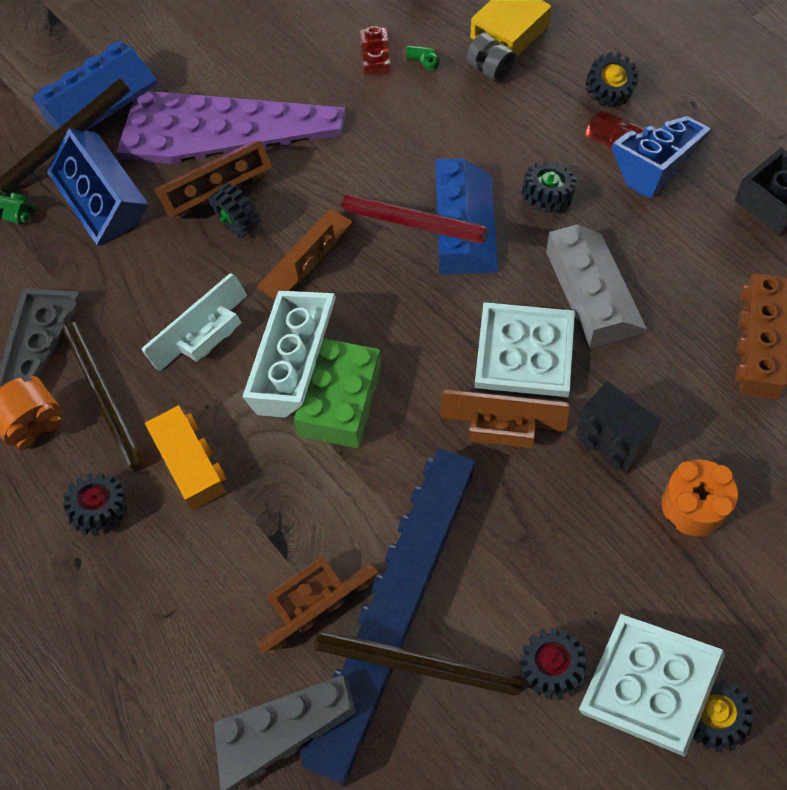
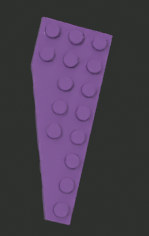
M146 91L133 100L116 153L121 160L175 164L181 163L183 158L195 157L196 160L205 159L207 154L219 152L225 155L251 141H261L265 149L266 144L280 142L281 146L291 144V140L308 138L309 141L341 136L346 116L345 107Z

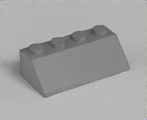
M578 224L549 232L546 253L569 305L575 311L574 316L589 349L645 333L647 328L602 234Z

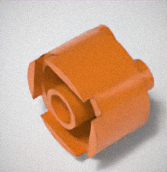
M30 376L32 380L25 382L20 377L0 387V436L7 445L17 446L19 450L30 448L36 442L35 438L45 431L52 432L56 430L63 422L60 418V405L36 376Z
M708 460L683 462L673 472L663 492L662 510L667 520L669 518L681 533L694 537L708 536L718 530L734 510L738 500V490L732 472L728 467Z

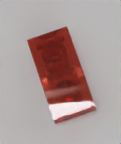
M373 26L360 30L364 75L390 73L386 28Z

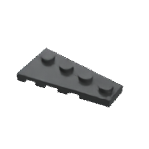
M22 288L0 364V387L20 377L24 382L32 380L30 376L40 377L64 333L63 326L69 324L83 299L80 291Z
M341 675L214 722L220 790H239L238 786L249 778L256 779L267 772L266 767L282 757L287 759L298 751L297 747L311 738L316 740L354 715L355 709L349 679Z

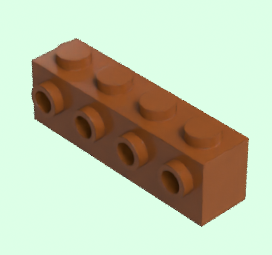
M251 141L155 188L154 191L166 214L171 217L176 216V218H180L192 212L191 207L199 203L202 206L209 204V197L229 182L239 189L242 187L241 182L249 178L251 181L257 180L265 176V171L273 166L261 141Z
M752 273L748 284H743L740 291V302L744 303V310L740 312L738 328H742L743 332L737 343L736 352L737 355H741V363H738L736 368L735 382H740V395L778 400L787 385V278Z

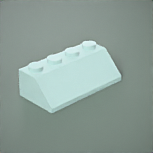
M278 291L243 394L244 400L257 415L285 418L303 405L336 299L334 293Z

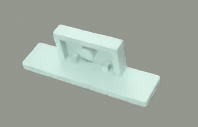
M231 273L142 348L143 353L155 369L161 371L181 353L197 362L207 356L213 347L224 338L230 336L234 329L242 323L237 314L231 311L247 296L237 277Z

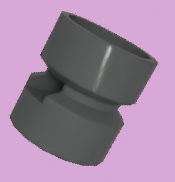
M487 33L478 35L469 46L466 54L467 64L478 71H483L486 77L496 83L502 82L507 78L517 58L515 51L504 44H499L498 40Z

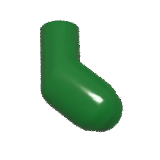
M407 46L406 59L419 60L430 71L439 67L440 58L432 48Z

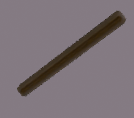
M121 78L117 79L1 175L0 190L4 193H9L56 154L69 128L85 130L130 92V88Z
M75 321L65 324L63 332L127 467L131 472L145 466L143 456L80 326Z
M320 630L317 633L314 642V649L324 653L510 695H518L522 690L523 679L520 675L324 630Z

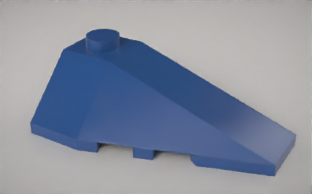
M685 116L667 121L661 128L655 129L653 126L645 127L643 133L637 134L631 131L624 134L613 143L612 151L626 185L642 196H647L650 199L664 188L706 138L711 128Z

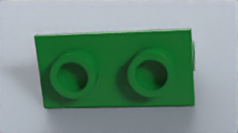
M0 191V213L1 209H3L1 219L19 225L28 223L30 220L28 209L37 210V207L27 202L28 198L25 196L11 193L10 197L2 196L3 192Z

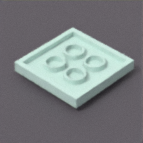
M484 302L474 388L568 397L570 392L575 311Z
M620 614L579 710L587 717L685 757L724 659V651Z

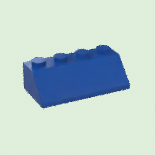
M119 41L108 45L101 54L86 59L79 68L64 73L61 79L52 85L42 87L39 93L32 98L47 123L57 130L117 79L121 78L129 86L130 92L84 130L87 131L159 83L134 49Z
M72 128L68 129L47 173L96 245H103L136 227L149 204L98 133Z
M464 158L435 159L437 215L483 225L489 232L486 241L482 244L438 234L439 275L498 273L492 176Z

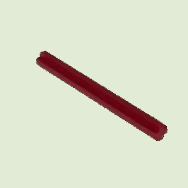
M345 195L344 200L341 202V207L346 212L479 244L484 243L489 234L483 225L353 195Z

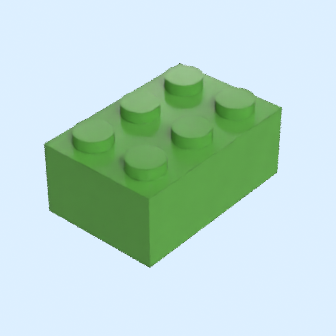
M323 338L303 405L297 409L294 423L298 436L359 449L382 368L380 349Z

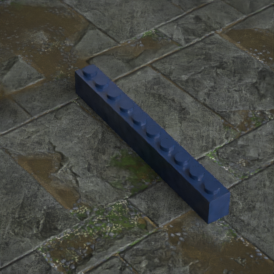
M439 447L435 457L428 458L423 470V475L426 476L422 486L417 485L413 491L411 503L414 505L410 514L405 513L400 521L398 532L401 535L397 544L391 543L387 551L385 562L388 565L384 574L378 573L374 581L372 593H375L371 604H365L360 613L358 624L361 627L355 638L403 648L474 476V460ZM347 658L343 669L335 671L332 678L344 675L349 679L355 714L316 740L311 738L303 744L299 757L303 759L301 765L306 771L342 787L346 786L394 668Z

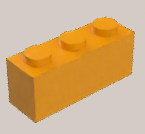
M178 405L145 422L191 511L226 494L221 482L227 480L220 465L218 463L212 465L208 459L213 453L205 438L197 439L194 432L199 430L191 413L184 415Z

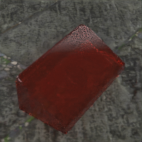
M600 111L591 118L586 136L612 147L613 143L627 132L634 131L639 134L644 132V128Z

